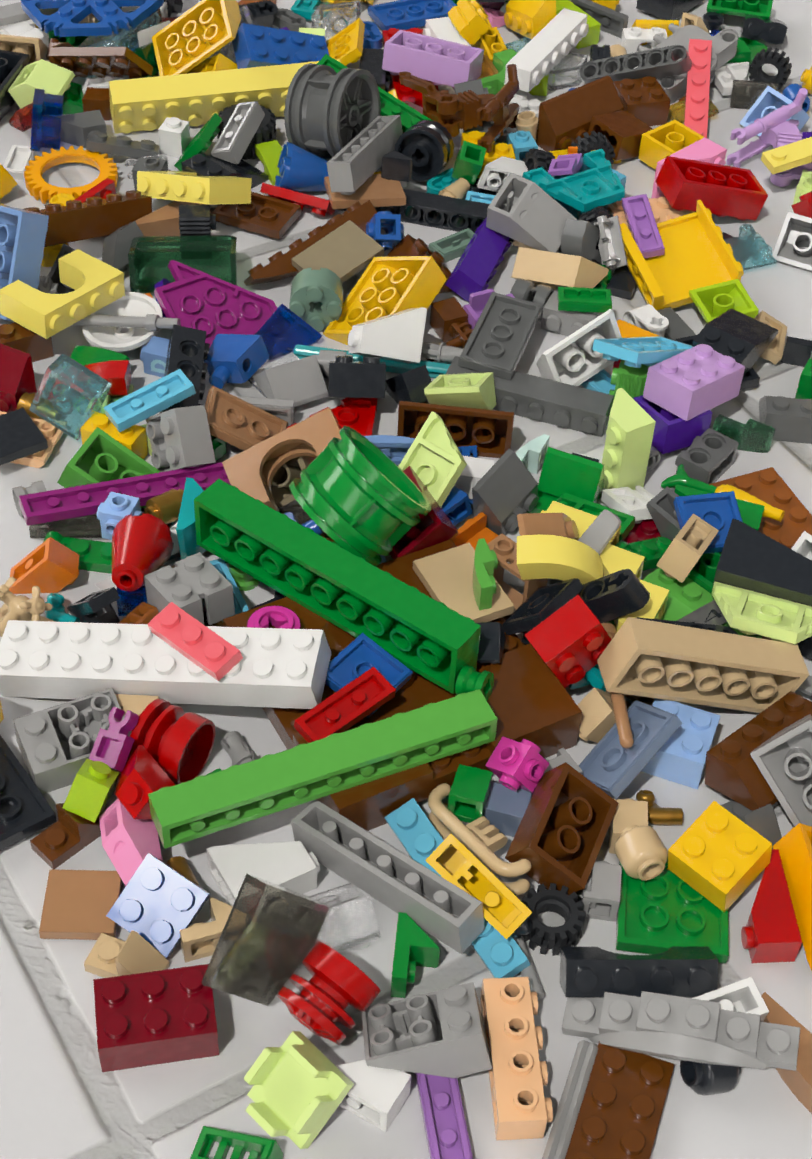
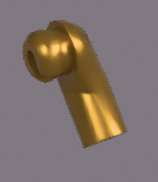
M640 790L636 794V801L648 802V821L651 824L682 825V808L660 807L654 802L655 796L649 790Z

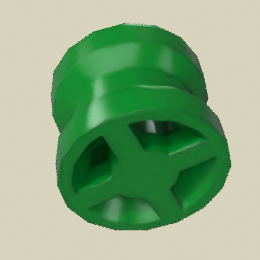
M463 666L456 681L455 694L458 695L480 689L485 699L488 700L494 684L493 673L486 670L477 672L475 667Z

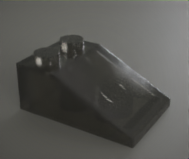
M246 873L201 983L205 986L269 1006L315 945L330 907L309 896Z

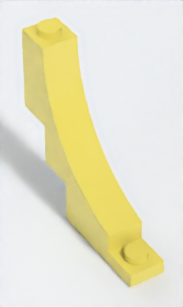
M552 501L547 511H541V513H564L571 520H574L578 530V538L575 539L577 541L598 517L556 501ZM621 525L599 555L602 559L603 577L623 569H630L648 590L650 598L642 609L614 619L617 632L628 617L661 620L666 609L670 591L641 580L644 556L615 546L619 540Z

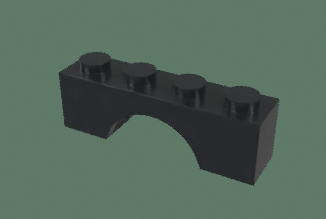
M671 946L665 952L652 955L619 954L603 950L599 947H560V985L565 997H604L605 992L641 997L642 991L679 997H697L717 989L718 959L708 946Z

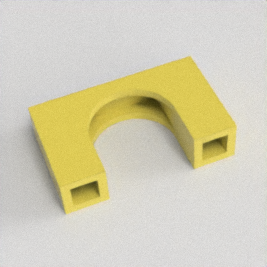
M137 171V191H141V195L151 196L155 199L208 205L251 204L252 178L197 176V173L184 171Z
M76 249L58 259L60 282L75 291L64 294H49L17 280L0 289V314L48 339L125 296L124 272Z

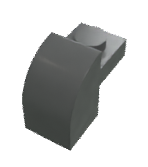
M567 218L561 239L562 254L582 256L602 265L600 252L595 249L600 234L599 228L588 221Z

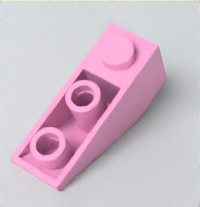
M119 799L99 816L102 846L125 886L148 853L153 854L161 861L163 860L158 832L152 819H134Z

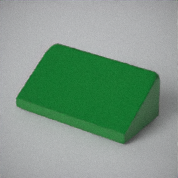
M71 81L70 88L62 95L63 99L57 103L59 114L84 112L82 102L84 94L80 84Z

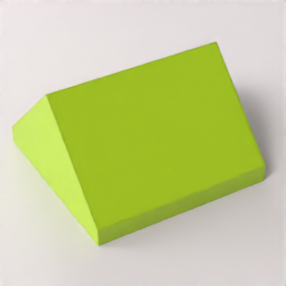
M739 279L689 290L691 299L706 323L731 308L751 318H755L758 315L759 309Z

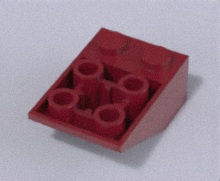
M410 466L403 472L424 494L431 505V511L427 515L419 513L421 520L418 525L412 526L392 547V551L389 554L393 559L450 540L458 533L455 526Z

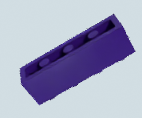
M487 217L476 229L445 284L467 302H469L471 293L487 290L489 287L487 283L496 274L497 271L495 269L504 259L503 255L512 244L509 241V237L486 227Z

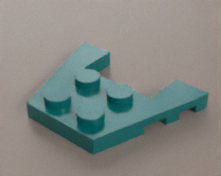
M602 148L584 154L583 163L590 169L557 180L542 167L523 173V178L537 184L549 196L581 212L590 211L598 206L610 205L625 197V189L617 174L612 172L611 163L605 159V152Z

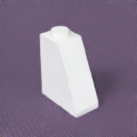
M410 308L353 325L348 335L349 353L380 357V359L404 363H420L427 308Z
M301 841L221 845L207 848L208 870L227 903L251 916H257L317 888V872H320L319 862L313 852L308 853Z

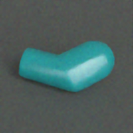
M51 593L47 596V602L45 603H50L53 608L50 611H45L46 618L56 622H80V618L65 612L63 605L64 597L61 594Z

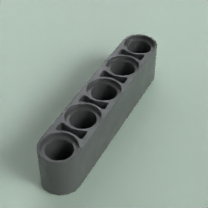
M672 45L586 62L580 68V76L585 84L607 75L611 77L612 81H621L626 78L640 79L645 76L659 79L687 73L692 67V61L684 46Z

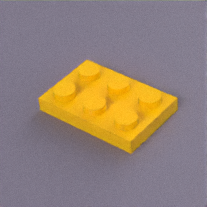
M360 18L326 41L329 56L334 59H340V63L345 66L349 63L357 62L362 57L365 24Z

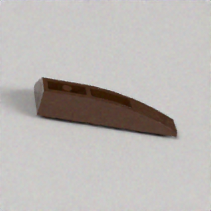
M370 200L362 205L359 201L341 215L340 213L322 227L318 226L309 232L308 236L310 238L304 242L299 238L288 246L290 251L285 254L279 251L268 258L270 263L263 267L260 263L248 271L250 276L243 282L246 286L296 276L299 271L292 265L293 257L349 220L366 233V224L377 214V211Z

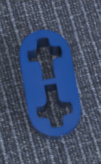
M363 21L365 24L363 48L381 49L382 34L374 22Z

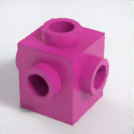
M502 736L485 766L500 778L499 782L506 788L517 792L518 788L533 793L550 763L539 754L541 749L533 742L526 739L518 742Z

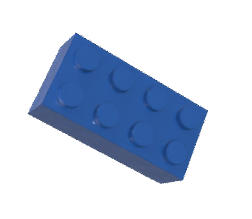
M246 23L241 24L235 39L232 40L238 69L320 61L326 54L329 55L325 36Z

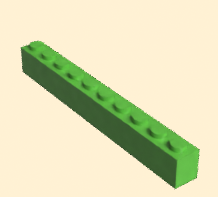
M480 689L461 693L453 698L437 703H429L424 707L405 713H397L392 717L374 723H366L358 728L342 733H334L314 742L299 744L294 748L276 754H268L260 759L241 765H233L219 772L198 776L193 780L178 785L163 787L158 791L148 794L150 814L163 847L166 849L493 742L496 737L498 719Z

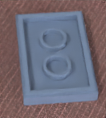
M638 700L634 701L627 709L634 740L633 746L628 749L621 746L615 723L578 765L583 771L582 775L610 797L617 799L682 724L675 714Z

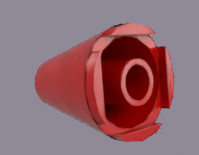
M142 513V516H132L130 514L121 519L112 533V581L121 590L135 591L145 583L144 575L158 570L170 558L174 548V542L171 537L172 533L170 528L161 519L146 513Z

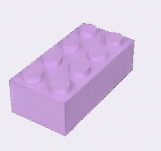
M400 29L385 42L382 69L389 71L393 75H399V72H410L411 75L431 81L434 85H448L454 89V84L477 80L481 76L484 49Z

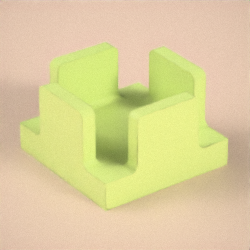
M292 1031L281 1047L265 1048L245 1075L244 1080L249 1085H253L247 1095L254 1101V1103L248 1105L246 1112L271 1137L287 1136L300 1149H307L354 1083L300 1031Z

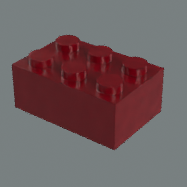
M210 964L93 980L97 1046L102 1072L219 1056Z

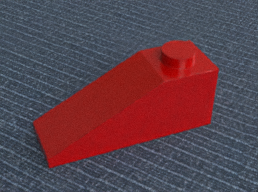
M779 849L771 850L770 863L764 870L747 925L743 926L741 930L742 945L744 949L749 950L751 963L795 962L802 944Z

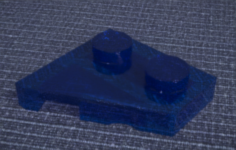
M284 304L277 308L255 334L262 336L270 356L269 360L294 352L295 345L297 344L310 346L318 343L322 337L318 331Z

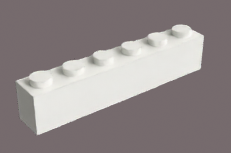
M566 8L561 10L506 64L504 85L508 83L507 65L516 64L519 90L529 92L535 85H538L540 80L545 75H548L550 70L555 65L557 66L559 61L564 56H567L569 51L574 46H577L578 42L587 35L589 29L587 24L588 15Z

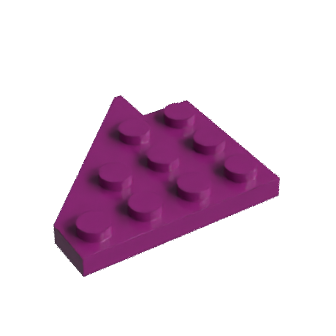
M175 260L169 261L168 264L175 282L157 287L154 291V295L166 318H180V326L206 331L205 343H209L210 346L217 334L262 336L282 329L285 325V321L273 300Z

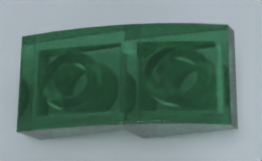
M721 414L715 419L713 430L739 442L737 450L756 453H769L776 430L753 419H749L746 424H743Z

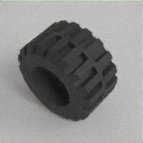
M237 104L226 107L224 111L219 112L218 115L222 118V121L218 125L220 132L217 134L218 139ZM261 106L265 116L246 149L242 160L258 158L255 154V144L276 140L275 115L264 106Z

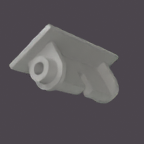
M606 215L597 217V222L594 225L600 230L597 242L602 265H606V268H610V270L628 265L618 215L607 218Z

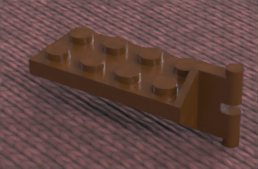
M51 38L46 54V59L50 60V63L73 71L74 77L87 78L88 76L105 78L106 75H111L117 78H123V76L141 78V76H151L153 66L127 47H74L68 42H59L57 39Z

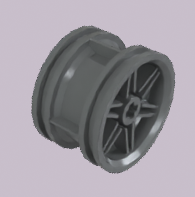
M312 63L303 65L291 81L285 102L284 120L288 142L320 158L328 152L331 157H334L377 116H380V94L374 76L364 69L347 67L336 73L334 69L327 65Z

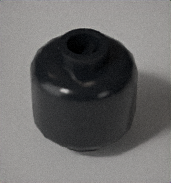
M681 1060L680 1073L684 1083L696 1094L713 1095L727 1093L734 1089L741 1073V1067Z

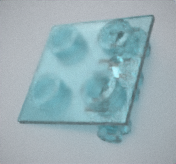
M744 223L740 226L739 237L724 239L726 244L729 243L731 245L733 256L736 261L742 264L743 270L777 263L772 256V247L767 245L764 238L758 232H755L751 224Z

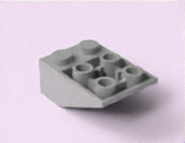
M511 172L487 208L486 227L534 249L557 253L561 247L562 234L567 218L577 219L537 184Z
M112 688L13 719L16 740L29 775L42 794L72 785L77 772L85 760L89 759L100 728L108 730L110 726L108 717L113 707L121 709Z
M473 982L454 985L447 989L426 994H417L410 998L386 1004H377L362 1012L367 1066L448 1078H458L492 1069L484 1019Z

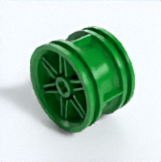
M344 426L339 431L341 439L333 437L327 447L308 467L301 471V479L295 478L289 487L302 509L333 541L343 549L362 557L368 563L377 567L382 560L380 555L387 556L392 551V547L412 526L418 525L421 520L419 513L427 515L431 511V505L413 481L385 453L356 430Z

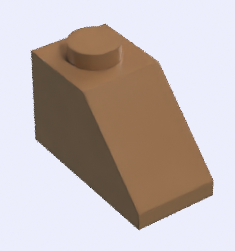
M526 513L517 515L520 536L540 534L563 536L574 540L578 538L575 521L571 520L564 513Z

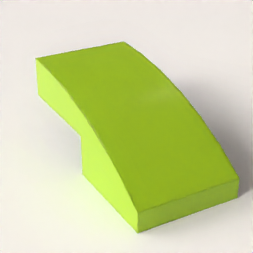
M277 140L255 144V154L263 163L264 173L269 175V181L272 185H275L276 175L279 176V168L277 166L282 147Z

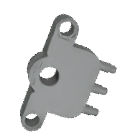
M670 23L668 29L673 33L671 36L665 39L663 36L655 34L653 40L658 44L654 49L682 45L686 48L687 52L690 39L712 40L711 83L714 80L715 71L736 55L739 34L736 30L727 28L712 36L695 25H687L681 28ZM643 45L638 47V52L650 50ZM687 73L658 79L659 84L671 100L670 104L686 93Z

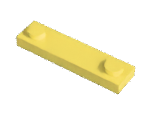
M812 137L762 152L761 161L772 175L811 163Z

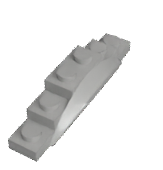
M642 991L641 997L609 992L604 993V998L567 997L562 1023V1032L565 1035L584 1037L594 1043H599L600 1041L601 1044L637 1053L723 1066L758 1069L775 1067L794 1071L797 1069L800 1027L761 1022L760 1015L723 1010L719 1002Z

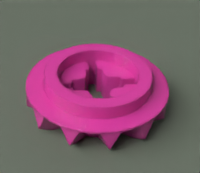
M267 606L255 611L250 616L247 627L269 628V622H271L275 628L300 629L298 616L292 610L282 606Z

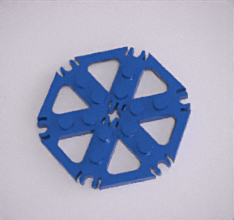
M21 0L22 10L42 32L44 29L45 33L54 30V35H60V37L113 35V33L119 34V28L129 31V26L134 29L163 6L164 0ZM125 6H140L131 13H125L119 8ZM59 8L58 11L51 15H44L39 10ZM91 13L99 21L98 23H79Z

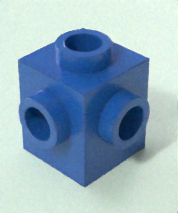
M389 211L377 212L370 222H367L366 234L381 245L384 250L393 249V246H396L403 239L404 235L401 214H392ZM381 229L384 230L387 235L381 234Z

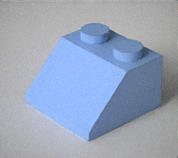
M767 86L740 121V125L746 127L756 119L762 118L784 105L787 106L793 101ZM803 109L790 117L792 120L799 121V131L810 118Z

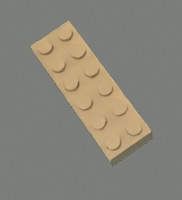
M632 617L626 619L597 659L607 692L761 713L790 691L794 693L810 675L797 644Z

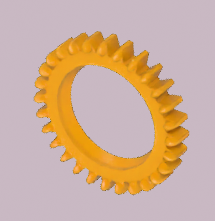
M70 145L68 150L60 146V151L51 148V153L43 151L42 157L34 156L35 161L30 160L29 166H25L24 178L26 189L31 196H34L35 200L40 199L43 204H46L48 199L50 204L51 198L61 193L70 194L76 199L106 178L115 181V188L118 181L117 166L113 162V158H108L107 153L101 154V152L83 150V146L74 149L73 145ZM64 163H84L94 166L100 171L99 176L93 182L73 188L53 186L42 178L45 171Z

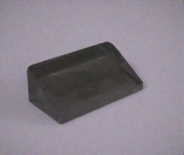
M733 80L730 107L750 110L767 86L777 91L778 83Z

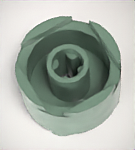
M321 267L320 270L306 268L300 271L292 281L289 313L295 321L313 332H321L324 328H327L330 322L338 321L343 307V285L341 279L333 271Z

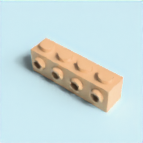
M528 977L483 979L480 1001L492 1069L488 1070L496 1140L544 1138L546 1124L553 1121V1108L551 1098H544L543 1086L548 1083V1071L546 1061H540L538 1050L543 1048V1035L541 1026H535L533 1015L538 1014L536 991L530 992Z

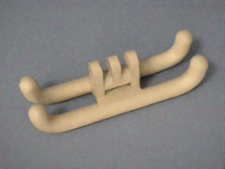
M442 783L431 791L428 797V806L431 810L428 819L443 840L452 833L490 871L492 870L500 876L518 877L530 871L531 863L529 860L521 859L508 863L501 860L494 853L507 844L508 838L503 833H499L497 827L492 824L490 825V821L485 816L464 825L448 809V804L442 803V800L450 793L451 787L449 784ZM524 878L515 882L500 880L512 893L518 896L526 893L530 888L529 881Z

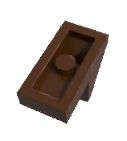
M64 803L56 804L58 821L31 839V848L52 869H56L101 836L99 817L94 823L63 809Z

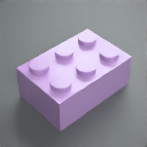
M699 344L649 367L643 397L681 419L688 421L737 397L745 366L736 362L730 356H724L716 352L709 345Z

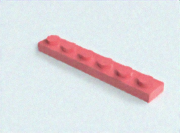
M690 39L688 54L692 61V67L687 72L684 125L707 138L712 40Z

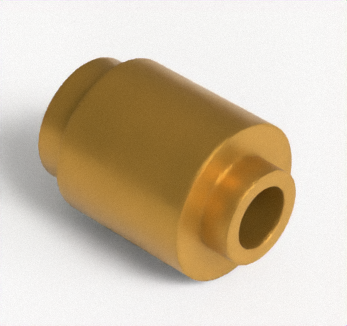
M171 489L147 500L144 513L161 519L166 525L178 520L184 490Z

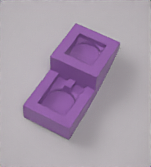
M582 153L558 155L557 159H552L548 173L551 176L578 173L583 164Z

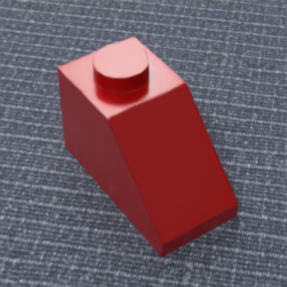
M138 745L127 760L123 772L119 773L115 795L134 819H152L148 794L158 791L163 787L174 786L175 784L143 745Z

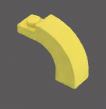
M556 535L517 536V567L522 580L550 578L566 581L578 578L583 585L603 577L601 557L593 548L585 543Z

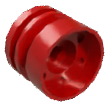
M155 699L140 714L137 725L131 732L130 737L135 740L128 759L138 745H143L175 785L193 780L198 777L209 759L215 740V724L196 713H185L180 706L171 705L170 702L164 699Z
M318 941L302 961L305 968L312 975V978L308 981L299 975L292 974L289 980L300 993L297 995L283 986L277 993V996L286 1005L289 1013L315 1035L341 1045L346 1036L335 1025V1022L338 1021L345 1027L353 1029L356 1023L345 1011L347 1006L350 1005L359 1011L365 1012L381 990L351 961L330 946Z

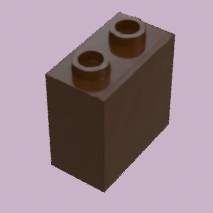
M624 110L592 116L588 134L590 136L591 131H595L597 134L601 132L603 136L605 135L614 148L615 158L613 159L619 161L639 157L642 134L652 130V128Z

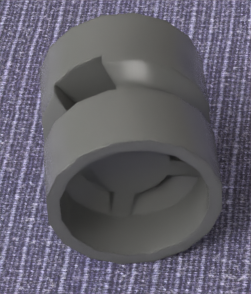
M518 278L510 293L517 299L536 303L544 307L554 289L540 284L535 287L533 282Z

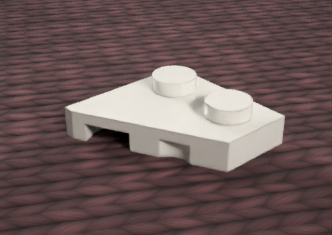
M749 62L724 64L715 71L713 82L722 96H734L744 93Z

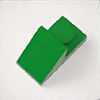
M398 912L391 980V997L406 998L407 983L414 984L416 966L437 968L440 949L436 943L404 912Z

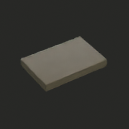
M349 220L293 257L292 265L299 272L306 268H312V270H320V267L329 269L337 274L343 283L367 267L374 257L383 256L384 248Z

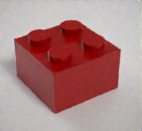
M579 595L575 596L525 634V637L564 688L579 682L587 671L597 665V659L612 640L600 621Z

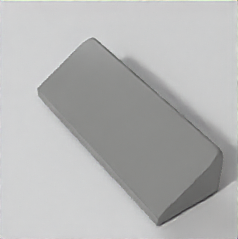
M258 101L237 104L211 151L212 156L239 164L265 116Z

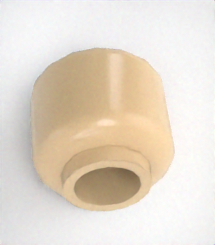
M632 825L625 828L620 833L614 848L615 854L626 874L641 880H650L661 874L668 858L667 850L657 832L649 826Z

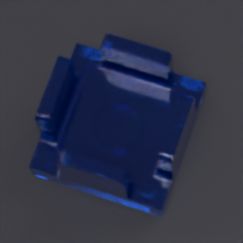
M35 89L32 106L31 151H40L41 148L60 149L62 119L54 116L63 115V96L45 94V90Z

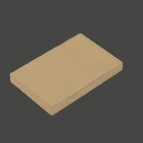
M470 543L413 561V570L431 597L438 602L444 603L448 608L471 618L475 623L489 622L513 613L514 605L496 579L497 591L492 597V607L484 610L478 609L472 585L475 550Z

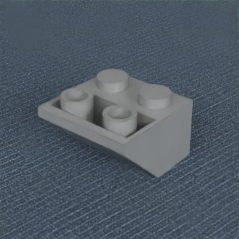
M205 405L173 408L146 419V434L150 439L152 449L151 460L153 466L159 471L165 472L216 463Z

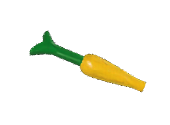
M683 464L678 466L675 475L668 477L661 483L662 489H665L667 486L675 488L677 484L710 493L734 491L736 499L765 506L762 517H768L780 522L784 517V510L773 507L729 484H722L716 487L689 477Z

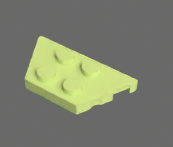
M432 411L398 467L402 471L408 466L412 467L441 507L467 464L442 418Z
M714 582L712 596L731 628L738 629L747 635L758 634L769 637L774 641L797 644L812 636V606Z

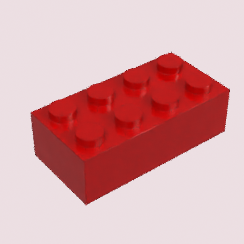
M666 156L656 179L657 185L670 203V206L678 211L685 209L696 212L697 200H701L705 208H709L711 214L716 216H730L739 220H756L768 197L766 191L749 169Z

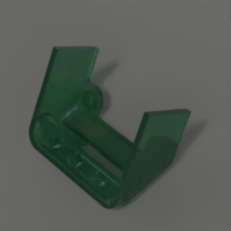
M140 236L132 240L128 253L130 292H137L139 289L140 293L154 292L155 284L163 278H166L171 283L175 282L168 268L169 261L171 260L238 286L237 238L234 236Z

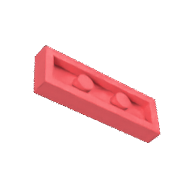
M170 602L147 624L153 634L218 681L243 659L239 649L173 602Z

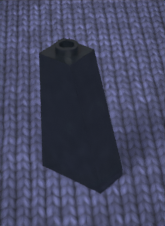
M732 519L717 565L714 582L812 606V560L747 524Z

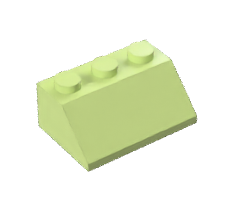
M619 388L616 391L606 430V440L602 454L604 488L629 487L635 490L637 485L644 487L656 421L623 388Z

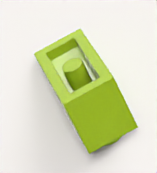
M87 758L77 772L62 808L95 823L116 788L119 773L110 769L103 762L92 761Z

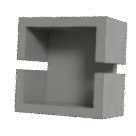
M200 552L175 562L174 568L168 565L144 575L147 602L155 606L159 613L170 602H173L204 624L202 598H204L206 618L209 625L235 615L232 584Z

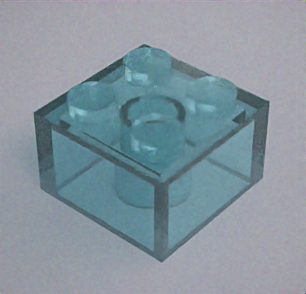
M63 353L47 368L29 410L78 441L81 438L80 428L95 411H100L112 383Z

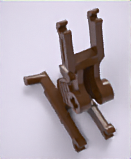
M516 64L507 65L508 83L496 95H477L471 90H468V92L464 91L463 94L460 92L458 95L449 94L448 90L437 91L433 83L413 76L410 72H399L401 85L422 93L423 108L410 101L402 102L429 119L443 125L452 138L459 135V129L465 131L467 128L481 127L484 120L494 121V125L489 127L486 134L477 142L479 146L487 148V153L493 151L495 141L504 134L508 127H517L515 121L520 105L517 103L509 105V102L519 90Z

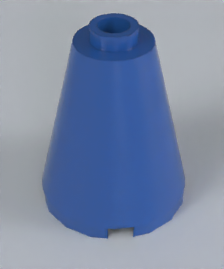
M286 142L278 161L279 176L276 175L275 186L293 191H326L324 177H329L326 164L328 161L293 143Z

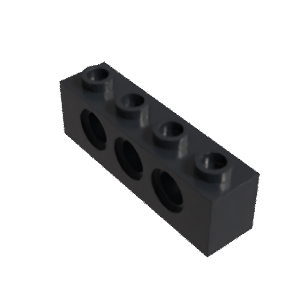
M173 325L168 343L164 376L181 369L194 385L196 394L164 409L160 413L173 408L203 405L198 403L199 400H203L205 384L201 383V380H205L208 366L207 363H203V359L207 360L210 344L205 343L206 331Z

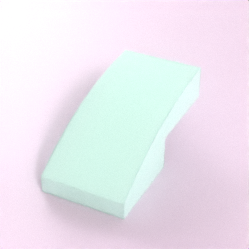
M544 434L529 441L516 452V455L529 472L537 474L543 465L549 446V435Z

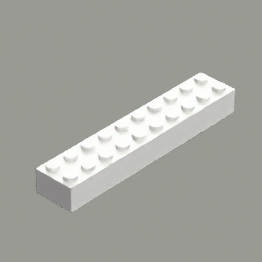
M8 620L0 642V693L3 697L75 700L112 688L114 694L159 696L160 699H164L171 704L312 709L321 703L331 650L324 630L206 626L239 649L243 657L239 663L218 681L153 634L147 624Z

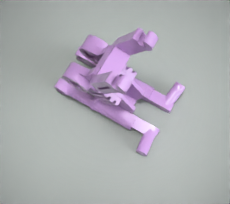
M800 88L794 102L787 106L784 105L762 118L756 119L752 124L743 129H733L730 139L735 140L738 138L737 145H742L745 141L761 132L762 135L759 136L758 140L751 141L749 145L728 155L726 165L733 163V167L740 168L742 162L756 154L762 153L763 150L770 146H773L775 149L802 140L803 134H800L798 129L799 121L792 120L790 117L802 110V104L808 94V90ZM812 162L774 175L771 173L770 181L778 187H786L791 184L792 179L800 180L803 170L812 171Z

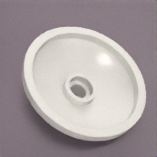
M125 292V296L91 314L136 317L156 314L163 317L159 304L150 296L138 292ZM82 325L83 334L91 345L115 352L137 349L148 343L152 336H156L159 332L147 331L146 328Z

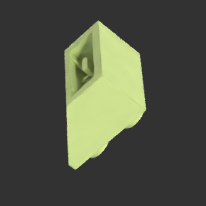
M41 59L24 66L8 89V92L23 113L32 110L37 112L47 104L55 105L63 99L62 95L70 88V83L75 74L73 71Z

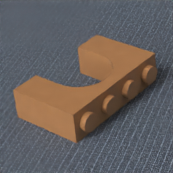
M330 407L234 455L223 461L222 464L231 485L279 512L271 493V482L277 470L284 463L296 457L312 456L316 458L327 447L333 437L341 439L339 431L342 428Z

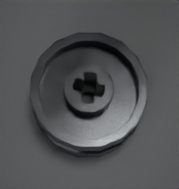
M424 120L418 121L399 137L395 144V151L413 159L411 179L425 181L438 175L449 164L453 157L454 143L452 136L443 125L436 121Z

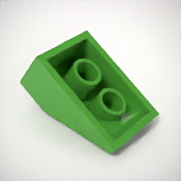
M97 427L68 462L57 483L64 488L159 473L161 471ZM145 505V506H140L141 511H142L143 513H144V509L146 508V505Z

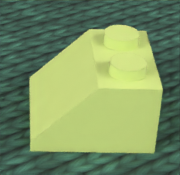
M493 372L441 374L424 389L425 396L430 404L492 410L496 406Z

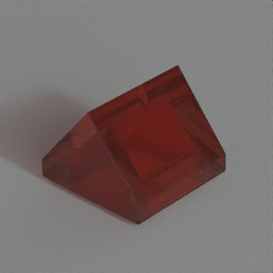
M34 103L17 110L9 120L11 126L22 132L40 123L37 107Z

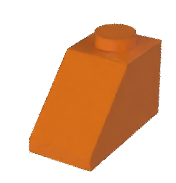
M49 537L11 568L10 577H14L17 580L10 587L9 591L13 594L32 593V587L38 586L41 590L40 593H58L67 585L73 584L78 578L79 554Z

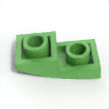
M484 538L478 539L473 567V593L479 610L492 607V597L497 591L493 575L494 569L498 567V560L495 551L489 549Z

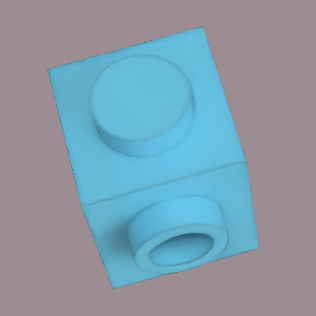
M517 131L516 133L507 134L506 144H512L516 160L523 161V158L526 159L525 154L530 149H538V145L530 131Z

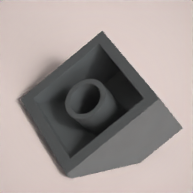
M764 396L759 400L761 439L812 444V399Z
M508 449L472 488L473 517L483 512L487 515L486 527L497 535L502 533L506 535L509 531L513 532L517 528V515L525 514L527 511L531 512L536 507L539 501L538 483L513 450Z

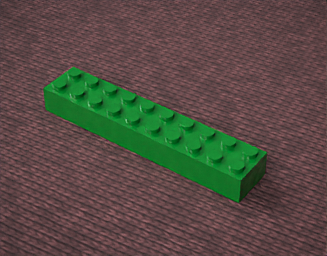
M221 479L216 480L194 499L196 541L200 547L357 638L361 633H364L406 667L452 694L455 693L456 681L463 666L469 665L475 667V669L477 668L481 625L475 623L471 618L448 608L444 603L432 599L417 588L409 586L393 577L389 572L375 567L362 557L352 554L337 543L327 540L312 529L302 526L287 515L279 513L265 505L262 501L254 499Z

